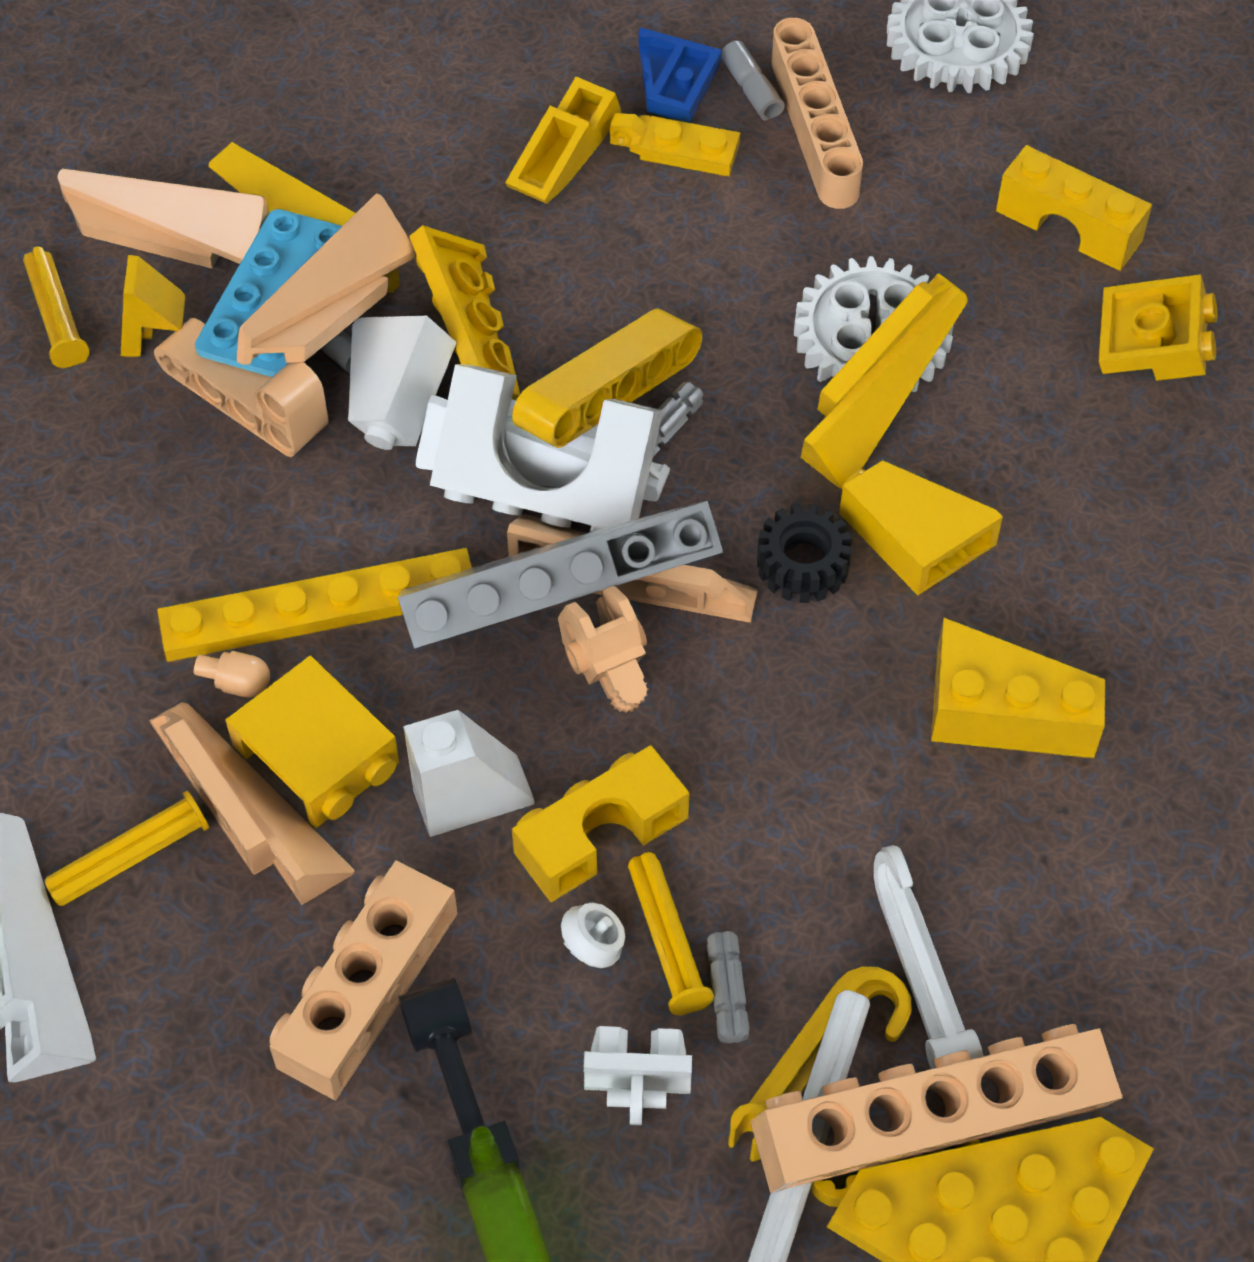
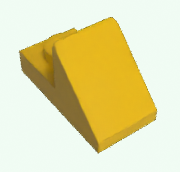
M128 255L123 293L121 356L125 357L141 356L142 339L152 340L153 328L172 331L181 330L183 327L186 298L182 290L139 256Z

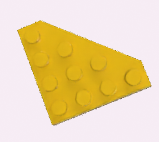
M1097 1117L863 1168L856 1174L827 1228L882 1262H1097L1154 1148L1104 1118Z

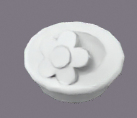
M588 903L571 907L563 915L561 922L562 937L565 941L563 944L578 960L592 967L606 968L612 966L620 959L625 941V932L621 921L610 909L601 904Z

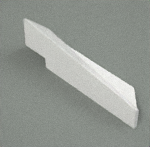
M431 395L427 405L416 457L417 468L433 470L448 401L439 396ZM511 399L505 428V445L514 467L526 479L537 485L559 488L570 484L584 471L591 458L598 425L569 444L556 448L514 425L512 422V412L516 400ZM651 462L643 500L657 501L670 472V468L666 464L661 465Z

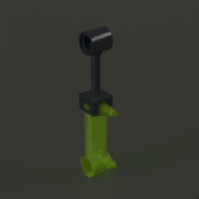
M455 978L398 996L403 1018L415 1052L428 1048L435 1050L463 1135L447 1140L450 1159L463 1199L465 1198L486 1262H552L520 1172L519 1158L506 1121L485 1126L457 1040L472 1034V1030Z

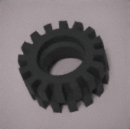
M800 504L791 505L790 515H787L785 510L781 508L775 512V520L768 517L764 522L763 531L760 530L757 567H759V576L762 582L768 579V589L775 593L781 587L783 588V599L790 601L793 593L800 594L799 603H809V594L814 593L817 601L826 599L827 589L833 595L840 590L841 582L845 583L850 569L852 536L850 532L845 533L846 523L842 519L833 523L834 512L826 509L822 516L818 515V505L809 504L808 512H801ZM808 543L820 548L824 557L815 563H798L789 559L784 551L790 545Z

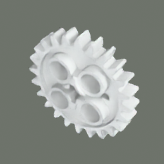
M901 0L900 2L893 3L892 14L888 16L887 47H892V60L901 59V71L915 69V81H919L926 76L931 78L930 88L934 89L940 82L947 83L948 92H953L957 84H963L966 92L971 93L973 84L979 83L987 91L990 90L991 79L1000 84H1005L1007 73L1016 76L1019 73L1020 64L1027 63L1034 34L1031 32L1033 20L1026 19L1028 9L1027 7H1017L1018 0Z
M869 256L867 265L863 268H860L853 258L849 259L848 271L845 272L835 264L831 265L829 279L817 274L815 276L814 288L805 287L803 290V300L797 303L794 324V336L798 337L796 350L797 353H806L804 365L806 369L819 366L817 377L819 382L831 376L834 377L871 336V321L868 319L870 311L869 294L876 296L877 330L896 309L893 307H898L918 284L923 281L928 284L929 276L925 274L914 280L911 278L912 265L909 264L898 272L894 270V260L891 258L886 262L884 268L877 267L873 256ZM953 326L920 377L921 379L931 382L935 368L942 369L944 367L946 353H950ZM919 380L917 381L916 385H915L914 388L912 389V392H916V391H917V389H918V384H919Z

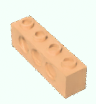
M395 860L385 876L379 875L373 880L365 895L364 908L355 921L348 920L341 927L334 941V952L323 968L317 966L309 974L302 989L303 998L291 1015L285 1013L278 1020L270 1036V1050L276 1069L335 1101L399 1005L398 996L406 994L458 914L454 889ZM390 925L404 927L402 932L394 936L380 934L382 929ZM367 970L375 973L365 982L355 983L348 980L351 975L358 971ZM328 1017L343 1019V1022L335 1029L326 1031L316 1028L322 1020Z

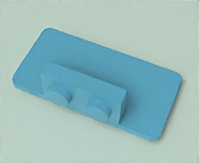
M281 209L271 211L195 342L197 354L206 359L273 377L287 364L284 353L259 354L248 365L236 362L239 329L342 226Z

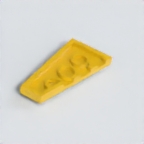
M422 225L409 236L417 255L416 263L425 274L433 294L432 302L441 314L449 336L457 342L454 352L458 355L461 364H471L516 375L510 349L503 341L499 340L497 333L504 327L501 312L494 309L490 304L489 295L495 291L492 275L487 272L483 273L481 262L487 258L485 245ZM517 378L515 380L512 400H516L520 396Z

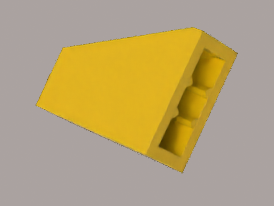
M883 460L866 471L864 469L856 471L842 486L839 514L917 595H920L997 545L1003 518L997 510Z

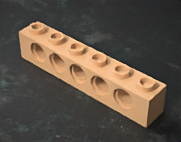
M1076 1024L1065 1025L1042 1033L1044 1042L1025 1046L1022 1037L1012 1038L988 1046L990 1055L976 1059H970L968 1050L934 1059L935 1069L915 1073L913 1064H906L878 1073L880 1079L878 1083L860 1087L857 1077L823 1086L824 1096L803 1101L801 1092L796 1091L770 1098L765 1101L767 1110H764L750 1121L770 1193L1104 1108L1123 1097L1101 1030L1098 1028L1079 1033ZM1037 1063L1045 1066L1051 1072L1053 1077L1052 1089L1046 1088L1038 1080L1036 1074ZM982 1077L991 1079L997 1085L1000 1093L999 1103L990 1101L984 1095L981 1088ZM927 1090L936 1092L943 1099L945 1104L944 1118L936 1116L929 1110L925 1099ZM871 1104L883 1107L890 1118L888 1132L878 1129L872 1123L869 1116ZM814 1117L826 1120L833 1128L834 1143L832 1146L824 1145L815 1138L812 1131Z

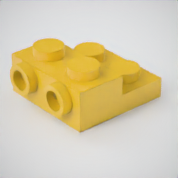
M1201 274L1104 287L1099 347V365L1103 374L1152 369L1156 381L1206 375V361L1216 360L1214 332L1212 330L1207 331L1208 323L1217 322L1218 311L1215 294L1206 293Z

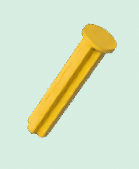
M33 247L32 252L24 255L23 262L52 346L49 351L50 360L53 365L62 369L84 363L89 356V348L87 343L79 337L50 252H45L42 247Z
M187 790L182 793L184 799L47 876L44 880L45 885L55 903L59 906H64L201 827L203 831L208 830L209 825L189 791Z
M645 852L640 856L633 857L628 863V868L672 994V998L668 1003L669 1010L672 1014L678 1016L703 1010L713 1002L714 995L710 988L703 987L660 861L652 852Z

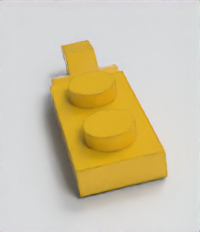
M614 113L610 124V144L630 147L629 150L640 155V160L730 177L740 145V132L655 116L650 117L649 115L638 117L636 114Z

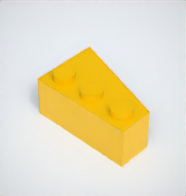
M943 617L936 657L931 741L1087 758L1095 757L1105 726V679Z

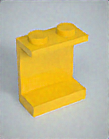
M311 655L226 719L232 746L245 759L255 753L302 799L305 804L308 821L315 829L328 819L336 820L343 816L352 806L355 797L370 785L379 786L387 781L399 763L395 736Z

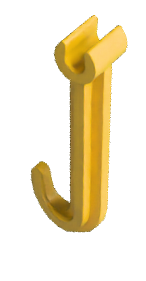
M862 966L844 974L832 987L751 1101L739 1106L734 1111L729 1128V1147H734L744 1132H753L750 1121L764 1110H767L766 1100L790 1092L800 1091L801 1094L804 1092L839 993L844 990H850L868 999L876 995H884L891 999L895 1005V1010L886 1027L885 1038L890 1042L897 1041L905 1030L912 1012L911 996L904 982L894 973L879 967ZM755 1137L752 1140L750 1160L752 1162L761 1159Z

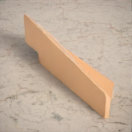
M63 168L58 173V181L63 198L68 203L83 236L211 269L214 267L219 256L240 264L269 214L266 199L260 195Z
M376 193L241 325L238 332L236 362L248 365L251 364L255 357L264 353H284L286 363L305 362L387 295L389 278L383 275L411 261L415 257V250L394 213L380 194Z
M181 702L149 720L253 875L274 864L301 905L353 875L355 870L188 703Z

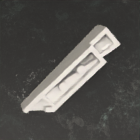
M0 813V1030L5 1026L8 1082H19L92 1063L96 1060L88 1023L25 822L18 816Z

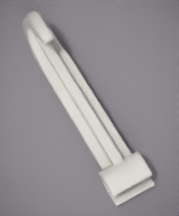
M897 846L883 847L876 854L874 861L875 889L929 1040L925 1043L930 1068L935 1069L934 1059L954 1052L968 1050L970 1059L984 1057L977 1034L973 1029L965 1030L921 910L910 888L913 886V881L904 855Z

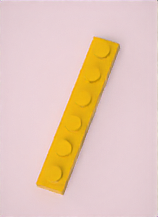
M467 548L158 608V618L166 660L170 662L195 657L199 654L205 655L403 615L398 600L401 590L471 569Z

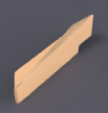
M523 514L511 522L507 530L509 557L586 533L571 528L550 525L542 522L540 518ZM681 565L616 586L631 601L750 623L758 592L756 588L722 578L711 569ZM604 590L594 592V594L603 595L602 592Z

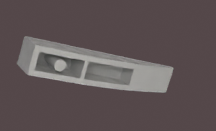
M705 500L566 539L401 590L398 600L415 649L598 592L613 585L617 586L723 553V549L708 501Z

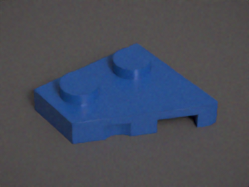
M641 27L638 32V46L647 112L690 123L721 64L722 50Z

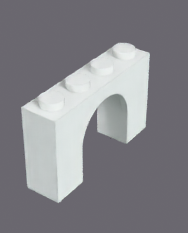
M455 364L430 486L445 489L444 498L470 504L474 503L475 497L493 501L492 509L498 512L521 516L523 509L542 513L541 521L544 523L570 528L572 521L591 525L590 532L639 519L663 410L618 399L604 400L593 451L584 471L574 481L564 487H544L529 481L519 473L512 464L505 445L506 422L517 375L471 364Z

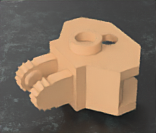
M613 585L604 589L602 592L603 596L596 601L600 621L599 627L594 628L589 615L576 602L564 607L558 617L565 651L575 673L578 675L583 673L589 685L600 681L607 698L612 701L610 704L614 706V710L618 709L619 712L624 711L627 713L628 711L632 712L634 708L637 709L638 705L643 703L644 698L648 696L646 694L649 690L646 688L647 682L643 681L645 677L638 664L646 654L643 646L647 645V639L628 598Z

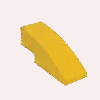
M575 77L558 108L549 106L507 178L506 186L548 204L568 185L608 134L614 113L621 112L616 93Z

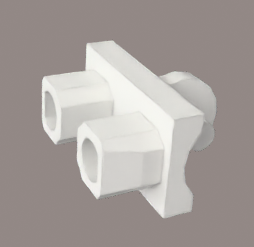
M599 1026L595 1032L591 1052L584 1051V1090L607 1091V1107H630V1125H642L643 1108L666 1109L667 1093L690 1094L692 1055H686L683 1033L680 1029L658 1028L651 1031L650 1054L627 1053L628 1030L621 1027Z

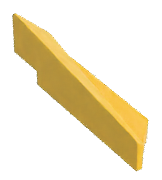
M233 142L209 162V168L240 193L264 197L267 202L268 213L275 209H281L343 226L356 214ZM398 268L383 275L389 278L387 293H393L400 286Z
M940 273L936 274L929 284L924 281L918 284L822 389L817 410L826 417L804 439L800 458L840 489H842L845 481L853 473L862 470L966 306L968 299L962 290Z

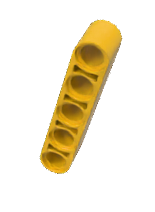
M653 309L523 390L513 407L512 422L515 426L556 448H561L599 424L604 400L618 399L631 403L688 366L700 349L702 331L700 328L662 309Z

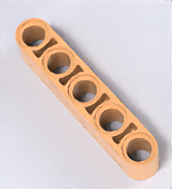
M783 19L775 25L773 30L772 68L818 197L828 207L845 209L854 205L860 196L863 159L813 27L804 19Z

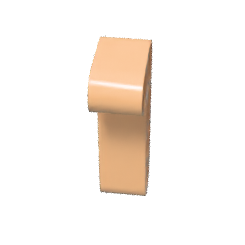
M190 318L183 324L181 330L175 331L154 349V356L157 362L168 375L287 457L294 456L328 425L329 419L322 383L314 371L304 362L287 363L273 377L200 357L196 352L195 342L205 324L196 318Z

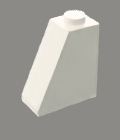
M428 316L360 317L352 325L348 421L365 434L364 439L369 444L377 448L391 450L393 446H416L423 429L431 395L436 396L457 342Z
M455 710L403 726L413 791L430 837L535 804L518 756L461 711Z

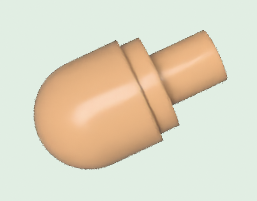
M231 651V653L223 652L220 659L199 654L195 661L194 675L214 679L215 688L222 689L223 693L252 698L264 691L270 682L269 668L257 656Z

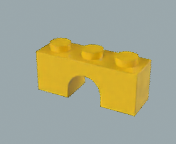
M1026 145L1002 175L996 212L1036 231L1050 214L1060 215L1077 228L1080 234L1079 252L1121 271L1143 242L1152 204Z
M652 745L636 754L627 753L618 758L608 771L590 782L583 780L567 790L562 799L547 808H536L525 814L518 821L517 825L512 828L514 854L548 900L553 902L597 875V849L587 838L591 830L603 824H620L631 830L644 846L688 819L689 791Z

